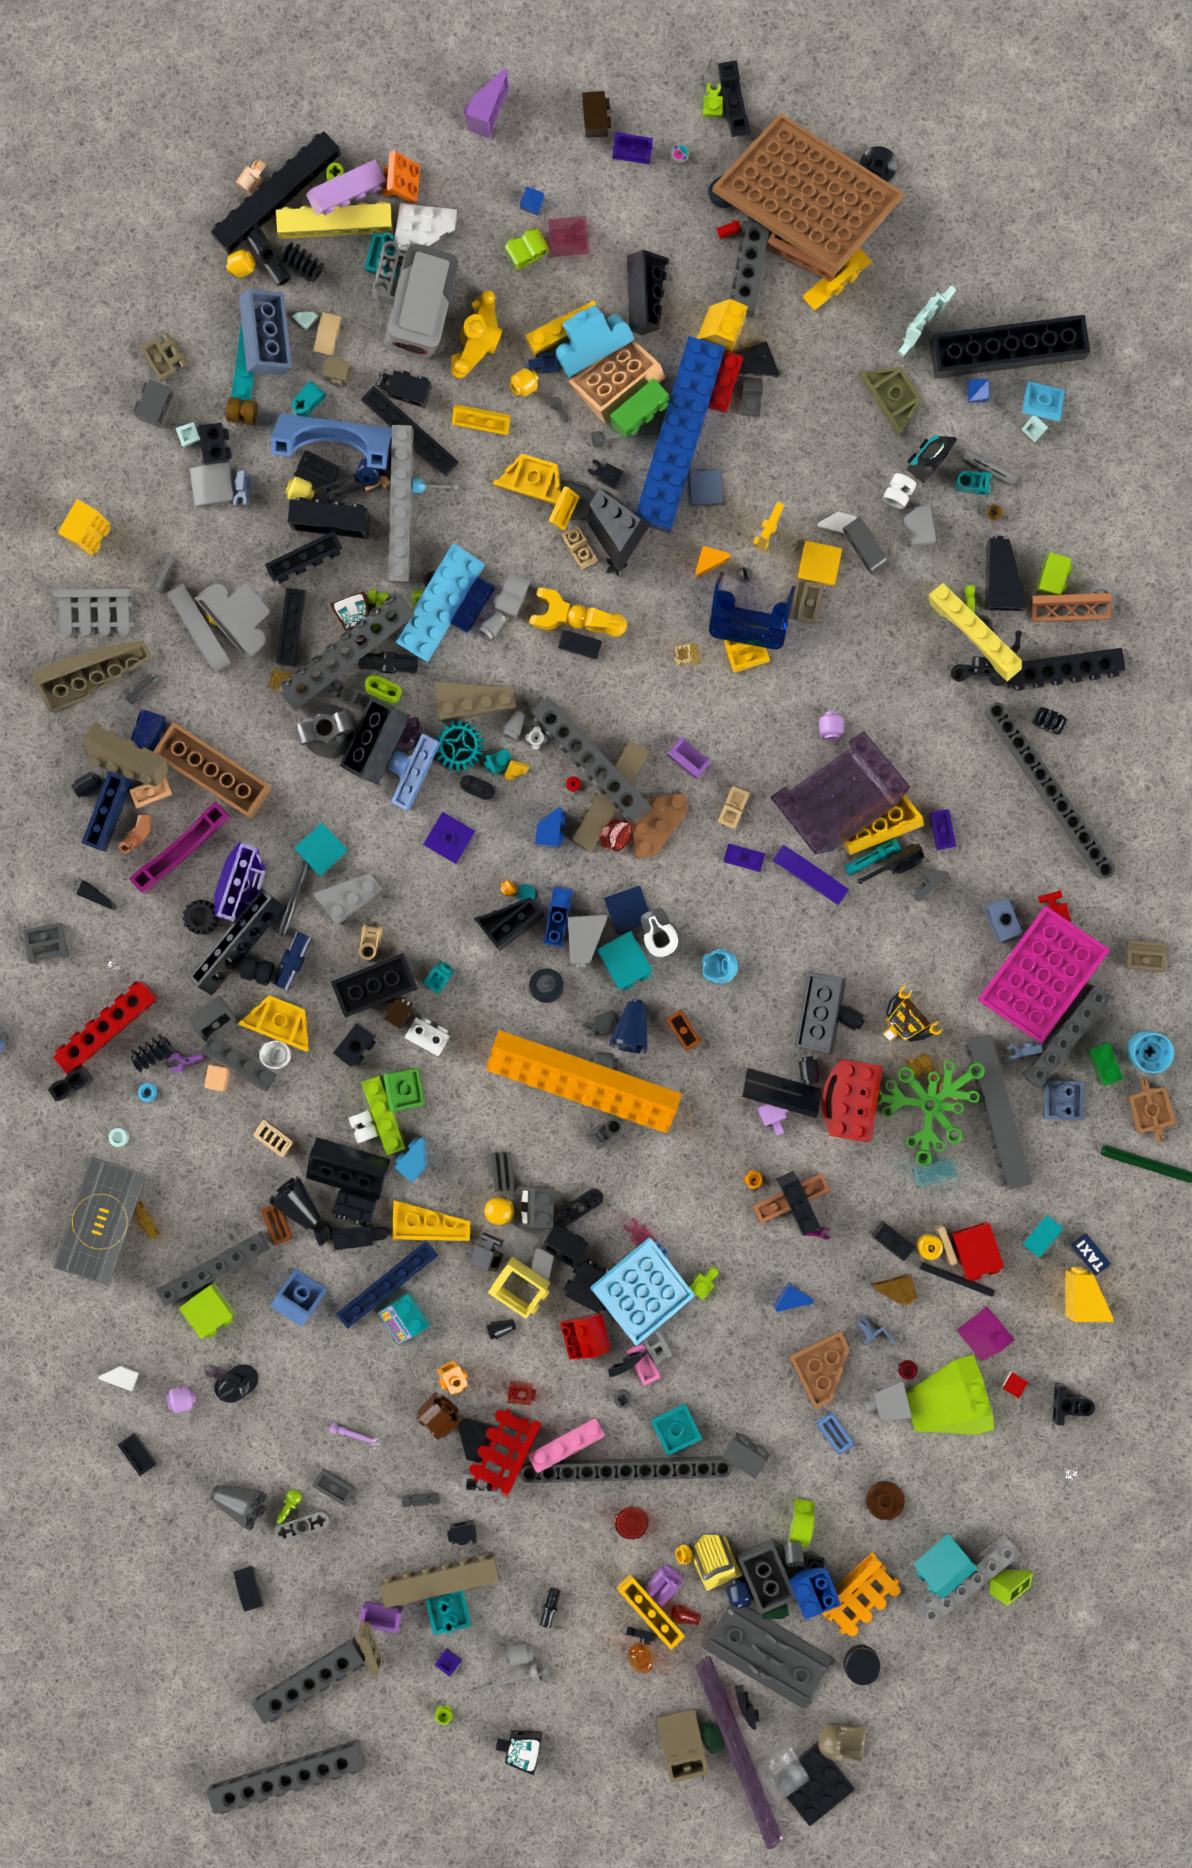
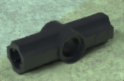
M261 228L251 231L247 239L277 286H283L288 283L292 277ZM267 255H274L271 260H265Z
M393 652L367 653L359 660V670H372L387 674H395L396 672L417 673L418 668L417 656L397 655V653Z

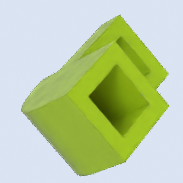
M795 1498L789 1542H801L802 1547L808 1548L814 1527V1501Z

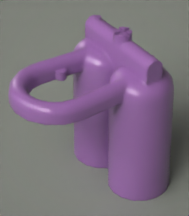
M666 1564L655 1573L643 1589L650 1596L654 1597L660 1605L664 1606L681 1586L683 1578L677 1573L676 1569L673 1570Z

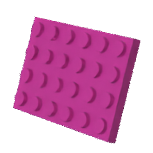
M1045 905L978 997V1001L1042 1044L1110 949Z

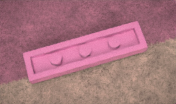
M594 1418L531 1452L527 1456L537 1474L605 1437V1434L597 1419Z

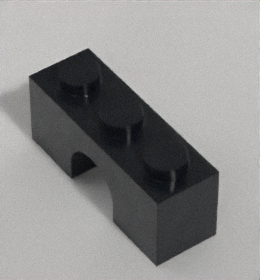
M791 1171L776 1178L802 1235L804 1236L821 1228L795 1172Z

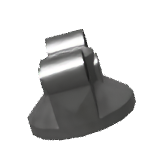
M331 704L320 705L312 709L304 718L303 723L295 726L300 745H305L315 755L324 758L337 757L346 752L355 733L354 723L349 711H344L341 707ZM325 720L331 721L333 724L331 734L327 736L318 734V725Z

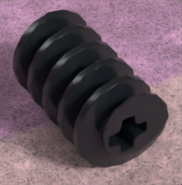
M291 242L283 251L281 261L287 263L288 267L293 268L295 272H299L300 276L305 277L307 281L314 282L321 275L325 263L322 262L317 265L318 258L312 261V253L305 256L307 250L299 251L301 245L297 244L293 247L294 243Z
M158 1034L159 1041L151 1038L152 1045L146 1041L145 1049L139 1045L138 1053L134 1049L131 1050V1060L140 1073L143 1072V1068L148 1069L150 1067L149 1063L155 1065L156 1060L160 1062L163 1060V1056L169 1057V1052L175 1053L166 1037Z

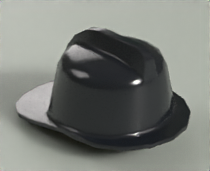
M246 1364L238 1365L216 1380L214 1385L215 1394L221 1401L226 1403L237 1402L255 1389L258 1384V1374L252 1366Z

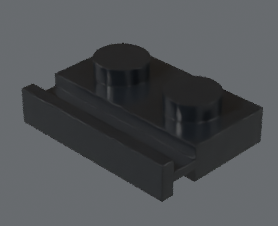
M305 450L293 475L311 482L313 486L322 490L321 485L335 481L340 466Z

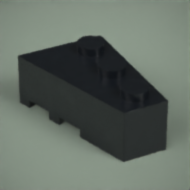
M530 897L508 905V907L494 910L489 914L475 917L474 920L496 948L501 951L545 915Z

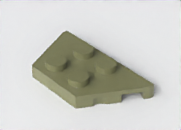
M902 367L890 370L878 369L872 372H860L859 376L898 436L901 435L922 399Z

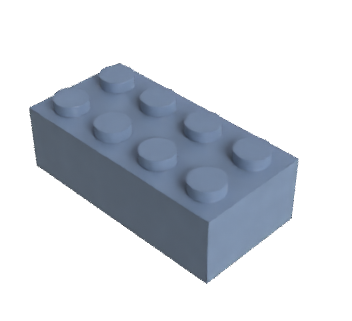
M248 289L239 296L247 372L283 375L292 368L284 293Z

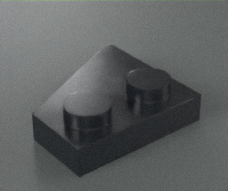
M462 1418L458 1428L466 1460L482 1463L483 1458L479 1457L478 1448L483 1445L489 1447L490 1440L487 1438L486 1432L489 1428H493V1424Z

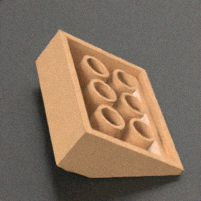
M634 340L581 370L569 380V383L595 415L608 426L611 423L610 415L654 378L660 383L666 377L660 363Z

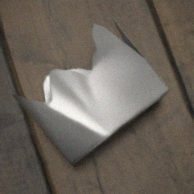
M931 505L899 510L907 515L903 519L904 526L912 531L911 543L913 547L910 548L929 546L936 542Z

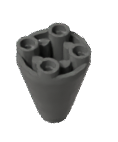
M216 1485L210 1499L239 1525L251 1531L257 1518H261L265 1512L263 1504L267 1494L260 1490Z

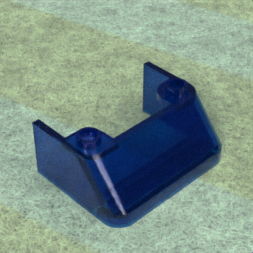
M720 572L715 584L709 623V633L711 636L717 639L773 650L780 649L785 642L796 586H792L787 603H776L772 609V614L735 607V596L729 591L722 590L724 572Z

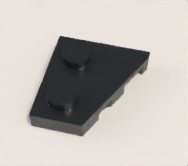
M767 341L734 353L744 357L739 374L767 375L775 378L780 376Z

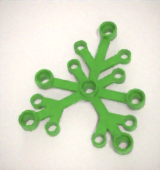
M950 1059L946 1060L943 1065L945 1070L943 1089L937 1095L936 1088L940 1074L937 1071L929 1073V1089L927 1094L915 1079L914 1070L909 1066H903L899 1070L898 1077L902 1082L909 1083L920 1098L906 1097L897 1087V1081L893 1078L888 1079L885 1084L886 1089L891 1091L893 1095L884 1094L879 1089L880 1098H878L877 1105L881 1104L882 1101L892 1103L883 1107L882 1114L885 1117H891L903 1105L919 1106L926 1112L924 1128L915 1135H909L906 1139L907 1146L911 1148L916 1147L918 1142L922 1140L921 1150L916 1154V1161L919 1165L926 1166L931 1162L930 1141L938 1152L943 1151L945 1148L944 1140L939 1139L931 1129L933 1114L946 1129L949 1142L958 1143L961 1141L963 1135L961 1129L954 1127L941 1110L960 1114L964 1110V1104L960 1101L954 1103L941 1101L946 1097L969 1100L972 1103L977 1102L980 1097L978 1091L971 1090L966 1092L957 1089L972 1078L979 1079L983 1077L985 1067L982 1063H972L969 1071L951 1084L955 1062ZM952 1063L953 1068L948 1069L946 1064ZM976 1066L980 1067L981 1071L978 1073L974 1072L973 1068ZM908 1070L910 1075L904 1076L903 1071ZM936 1074L938 1078L937 1080H932L930 1076ZM893 1082L895 1087L890 1088L888 1083ZM975 1093L977 1098L971 1099L970 1094ZM928 1101H933V1102H934V1106H932V1107L928 1106V1105H927V1102H928ZM957 1104L962 1107L959 1111L954 1108ZM890 1108L892 1113L886 1114L884 1110ZM951 1132H958V1136L953 1137L951 1135ZM913 1138L916 1143L910 1144L908 1140ZM941 1142L943 1147L937 1148L936 1143ZM925 1153L928 1158L922 1159L920 1155Z

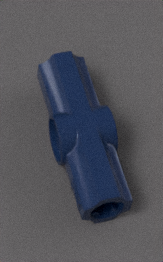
M298 931L296 932L289 949L285 951L281 959L280 969L273 981L274 985L287 991L289 990L296 973L300 971L304 963L305 953L312 941L311 937Z

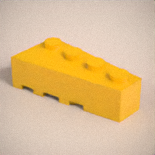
M899 789L837 832L840 843L852 855L924 826L922 815L902 790Z

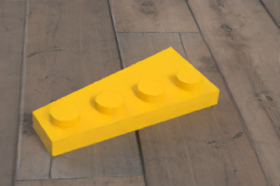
M393 1200V1239L470 1241V1220Z

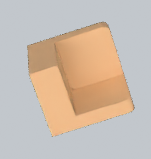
M208 1065L204 1087L226 1091L230 1070L223 1066Z

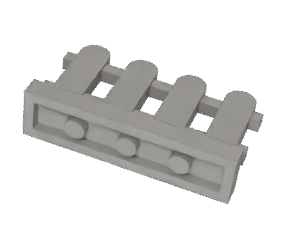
M134 589L53 590V597L59 598V603H55V606L59 608L60 623H56V627H60L61 634L64 636H70L73 633V627H79V631L83 636L90 635L92 627H98L99 633L103 636L111 633V627H117L120 635H128L130 627H134V622H130L129 607H133V602H129V597H134ZM91 597H97V602H91ZM110 597H116V602H110ZM72 598H78V603H72ZM91 607L98 608V622H92ZM110 607H117V622H111ZM72 608H78L79 622H73Z

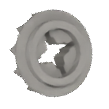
M1096 583L1088 588L1086 594L1112 593V609L1116 601V595L1111 586L1106 583ZM1106 604L1097 605L1093 610L1096 613H1105Z

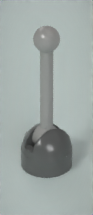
M601 431L591 432L594 448L602 446L606 439L623 437L620 434L605 436Z

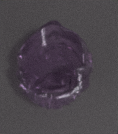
M418 717L408 719L395 748L407 751L416 747L421 734L424 733Z

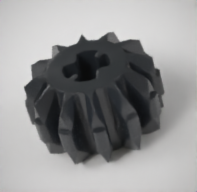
M1040 707L1034 715L1033 724L1042 730L1059 735L1064 730L1067 719L1058 712Z

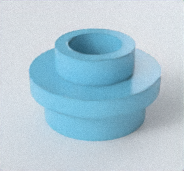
M144 1083L138 1089V1096L144 1102H151L157 1097V1088L152 1083ZM146 1089L151 1090L150 1096L145 1094Z

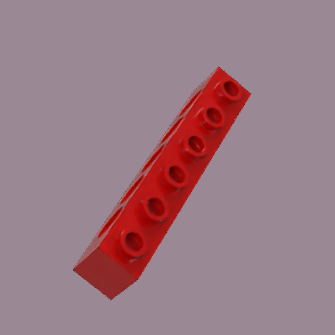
M135 981L128 987L129 991L125 995L123 993L114 999L115 1003L110 1008L107 1006L99 1012L101 1016L96 1020H90L85 1024L86 1029L81 1033L78 1031L70 1037L71 1042L67 1045L63 1044L56 1049L55 1052L57 1054L53 1056V1059L67 1075L79 1069L159 999L145 981ZM132 996L138 998L136 1006H132L130 1003ZM119 1008L124 1013L121 1019L116 1017V1011ZM104 1021L109 1024L106 1032L101 1028V1024ZM88 1034H92L94 1036V1042L92 1044H89L87 1042ZM75 1046L80 1051L77 1057L72 1054V1049Z

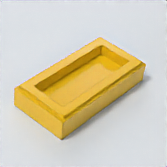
M564 487L548 522L558 529L565 531L580 496L569 487Z

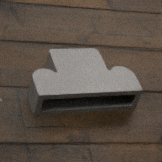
M247 583L238 585L229 594L223 585L214 584L205 588L194 598L244 658L251 657L264 645V633L254 627L270 611L261 601V596L256 591H253Z

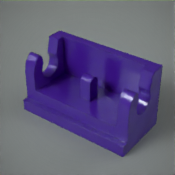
M615 132L612 159L650 165L653 138Z

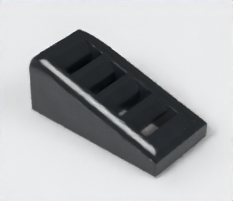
M82 880L76 893L77 895L106 908L116 910L117 906L92 884Z

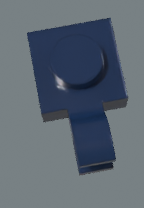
M556 351L539 353V359L526 360V368L530 371L540 369L541 374L560 372Z

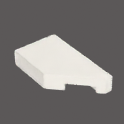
M836 512L819 522L817 527L844 534L843 527L854 521L856 516Z
M121 1365L100 1375L98 1379L133 1391L140 1372Z

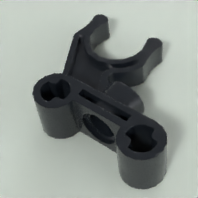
M1020 630L1015 632L1016 640L1010 648L1015 654L1021 648L1022 631ZM973 656L972 665L960 663L956 664L951 670V677L957 682L964 681L968 674L989 676L990 682L995 686H1001L1006 682L1005 679L1001 682H996L993 674L997 671L986 657ZM959 667L963 668L965 671V674H963L961 678L955 675V671H957Z

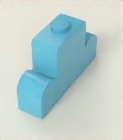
M593 305L584 311H579L575 316L563 323L570 344L563 343L559 345L556 349V357L562 370L569 378L635 339L630 327L620 315L614 314L605 320L603 313L596 305Z

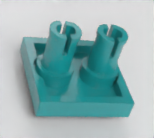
M373 232L364 267L366 272L376 274L384 244L395 239L391 233L379 234ZM387 249V250H386V254H387V255H389V256H394V255H395V254H393V250H391V249ZM397 262V266H396L394 278L397 277V273H398V269H399L398 262ZM387 263L384 268V274H388L389 264Z
M464 1590L425 1599L433 1635L441 1633L450 1634L454 1630L471 1627L472 1623Z

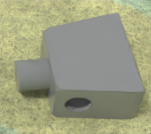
M901 1378L873 1389L874 1400L863 1402L866 1414L877 1411L880 1420L912 1418L904 1383Z

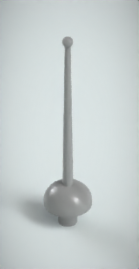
M534 1663L528 1674L470 1690L469 1693L473 1694V1692L530 1677L535 1683H542V1676L548 1675L549 1670L547 1666L540 1668L538 1663Z

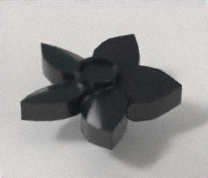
M610 558L606 559L608 565H610L606 573L609 574L615 571L616 575L620 577L621 572L617 570Z

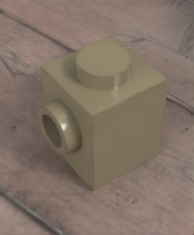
M327 357L323 377L325 381H329L334 386H347L348 380H352L353 369H351L350 362Z

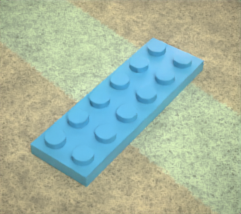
M452 544L414 607L413 612L415 615L404 624L394 642L428 663L485 564L456 544Z

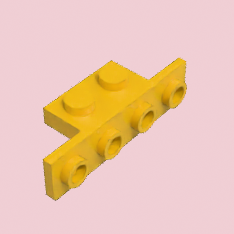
M858 248L838 271V276L830 282L823 278L803 295V299L813 311L817 310L833 295H838L848 282L852 283L859 276L858 274L870 265L872 261L861 248Z

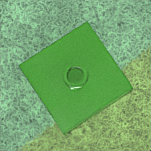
M418 1067L383 1074L390 1112L425 1105Z

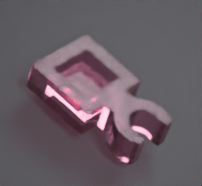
M633 1217L631 1218L632 1222H634L632 1228L627 1227L626 1224L623 1225L627 1232L633 1233L629 1239L636 1247L649 1237L654 1242L657 1241L644 1225L639 1229L638 1222Z

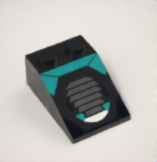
M933 435L930 440L926 438L919 446L921 451L917 455L914 453L907 461L909 466L906 470L922 483H925L945 459L958 439L956 437Z

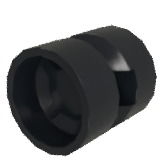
M248 955L244 961L240 978L248 981L255 979L258 984L268 986L275 963L267 960L260 962L259 958Z

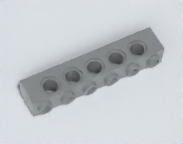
M1003 1534L971 1560L978 1568L944 1599L937 1594L935 1596L932 1593L927 1595L914 1606L917 1613L928 1627L931 1628L1021 1554L1007 1536Z

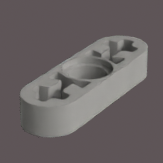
M318 1510L281 1522L275 1529V1537L279 1541L285 1542L325 1529L330 1522V1515L325 1510ZM318 1515H321L322 1518L326 1519L323 1524L320 1522L314 1523V1528H312V1522L309 1518L315 1521L318 1519ZM299 1521H305L308 1524V1528L305 1531L298 1529L297 1523ZM293 1523V1529L296 1534H293V1530L287 1532L286 1536L279 1533L282 1527L285 1530L290 1529Z

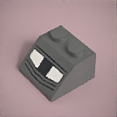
M516 1186L515 1225L532 1228H553L554 1187Z

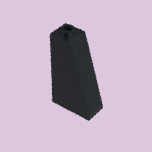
M993 536L987 541L985 610L1024 611L1027 608V603L1010 539H1004V536Z

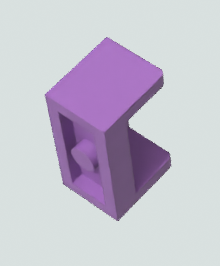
M683 736L667 755L696 780L712 762L710 758L707 759L686 742Z
M365 1601L362 1607L360 1623L364 1621L369 1622L372 1629L398 1633L403 1607L393 1606L385 1608L382 1603Z

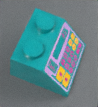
M410 1291L377 1312L398 1345L413 1338L431 1324Z

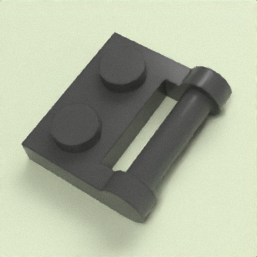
M62 923L23 930L30 964L37 963L39 960L69 956ZM59 944V949L35 953L34 951L36 947Z

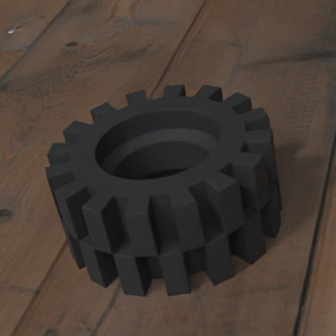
M206 900L190 902L191 904L187 905L186 910L183 911L185 927L189 931L201 935L214 931L220 920V917L215 916V905ZM198 910H205L207 912L208 921L205 924L199 925L195 922L194 915Z

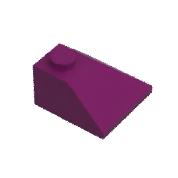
M987 1306L957 1329L958 1333L981 1361L1001 1352L1015 1341Z

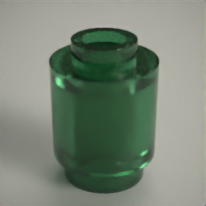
M712 1721L704 1723L700 1729V1734L706 1749L711 1754L720 1752L724 1749V1739L718 1724Z

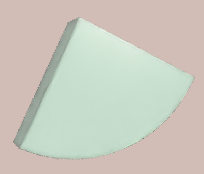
M298 312L292 318L307 331L319 319V316L313 312Z

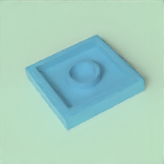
M1028 381L1025 388L1022 413L1059 422L1062 415L1065 390Z

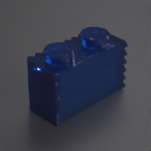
M140 709L130 740L138 748L142 749L145 747L153 752L161 741L159 740L161 732L163 733L166 729V717Z

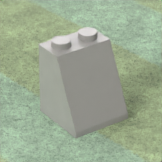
M607 915L568 917L570 964H574L575 968L586 967V963L591 962L607 921Z

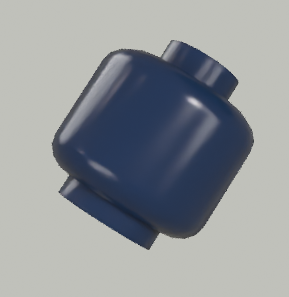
M365 457L358 464L356 477L362 484L372 486L379 482L383 469L367 467V459Z
M742 1578L731 1580V1585L726 1588L730 1605L736 1606V1609L750 1606L754 1597L748 1582L742 1581Z

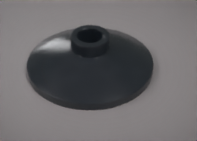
M882 146L872 147L866 150L860 159V165L886 182H889L896 174L898 167L897 159L888 148ZM880 166L881 170H875L874 167Z

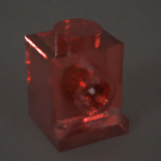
M510 1380L507 1403L530 1405L531 1401H535L536 1389H532L533 1383ZM521 1391L526 1394L523 1398L518 1395Z

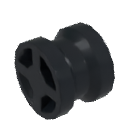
M329 1223L324 1224L321 1228L316 1227L313 1229L319 1246L324 1245L327 1241L333 1242V1230Z

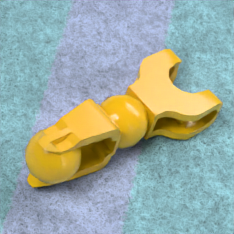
M538 588L536 591V595L540 600L549 603V610L544 615H532L529 619V624L532 627L550 631L559 625L568 626L569 624L575 629L585 627L590 632L606 633L611 637H619L626 631L627 621L619 613L609 614L592 607L587 609L582 605L571 606L570 603L564 602L560 594L555 590Z

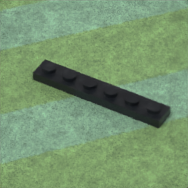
M374 385L362 397L361 401L389 427L392 428V425L412 426L413 448L445 477L459 464L458 460Z

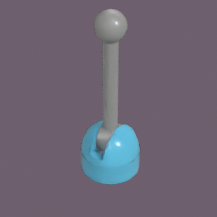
M413 477L412 493H421L425 488H443L457 491L458 485L456 483L452 485L426 484L422 478Z

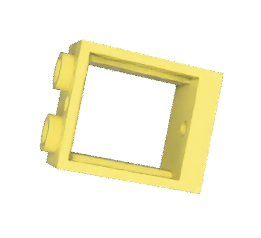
M511 1257L488 1293L527 1319L530 1313L534 1315L539 1308V1300L542 1299L544 1301L550 1292L547 1289L550 1282L514 1257ZM512 1271L540 1289L530 1304L502 1286Z

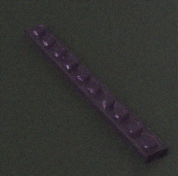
M711 1656L704 1657L695 1666L697 1674L708 1697L712 1712L725 1740L726 1747L740 1778V1783L744 1788L767 1849H774L782 1839V1835Z

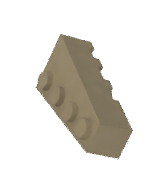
M434 681L441 722L517 710L513 688Z
M95 722L83 736L89 762L93 766L104 768L112 773H118L129 779L132 778L157 787L168 773L165 758L145 747L142 749L138 748L130 739L125 741L117 737V733L111 729L109 732L102 729V725L98 722Z

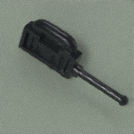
M919 843L916 845L910 844L901 853L891 854L887 859L888 863L884 864L885 866L859 878L857 883L863 884V882L886 870H891L893 874H901L917 866L921 859L925 858L922 847Z

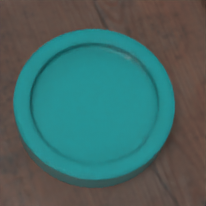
M524 884L518 888L516 895L519 901L530 897L534 900L536 892L531 885Z

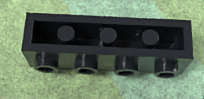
M332 531L266 563L265 566L273 582L278 581L280 584L289 580L288 575L295 573L297 576L307 571L305 567L311 564L313 567L324 563L323 559L328 556L332 559L341 555L340 550H343L335 531Z

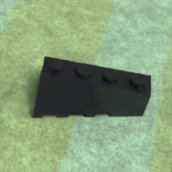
M641 250L627 256L629 327L631 332L641 335L659 330L662 313L660 301L664 297L665 292L662 287L663 281L667 278L665 266L669 264V258L646 250Z

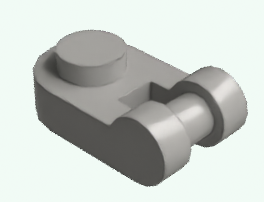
M656 1329L643 1340L656 1365L661 1363V1360L665 1357L673 1356L659 1330ZM661 1346L663 1350L656 1353L654 1349Z

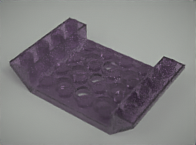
M865 731L848 742L850 747L848 750L789 791L785 786L770 797L815 855L838 848L893 809L910 788V785ZM828 782L835 783V787L832 789L825 788V785ZM843 795L847 797L843 803L836 801L838 796ZM851 809L858 811V814L854 817L847 815Z

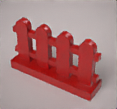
M508 1408L506 1412L498 1410L495 1413V1420L500 1425L498 1429L489 1428L486 1432L487 1438L491 1440L490 1446L483 1445L478 1448V1455L483 1458L481 1465L474 1463L469 1467L470 1474L474 1476L473 1481L478 1483L480 1479L493 1485L491 1489L494 1491L497 1488L501 1489V1495L506 1498L509 1497L541 1428L540 1422L534 1420L533 1424L528 1423L529 1418L525 1417L522 1420L510 1414L512 1410ZM504 1426L518 1431L516 1437L514 1438L502 1432ZM522 1434L526 1435L524 1442L520 1440ZM496 1443L510 1449L507 1456L493 1450ZM514 1452L518 1453L516 1460L512 1459ZM488 1461L501 1467L498 1474L485 1468ZM506 1470L510 1471L507 1478L503 1476Z

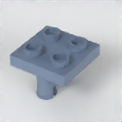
M1047 1080L1044 1084L1043 1119L1083 1120L1084 1082Z

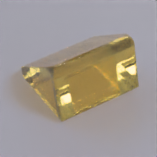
M688 643L674 646L676 665L699 663L697 644Z
M275 668L268 687L280 692V684L287 678L291 679L292 676Z

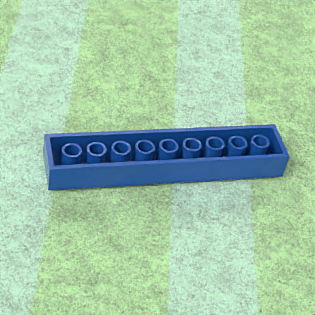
M688 336L636 511L651 522L649 528L671 534L725 346Z

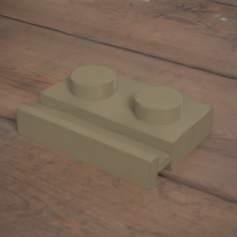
M797 580L788 619L815 625L824 586Z
M1127 941L1126 969L1165 972L1167 944Z

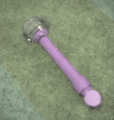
M335 1422L329 1428V1431L333 1434L338 1432L341 1435L372 1443L375 1452L378 1449L382 1450L385 1438H382L381 1433L371 1438L348 1430L345 1427H339Z

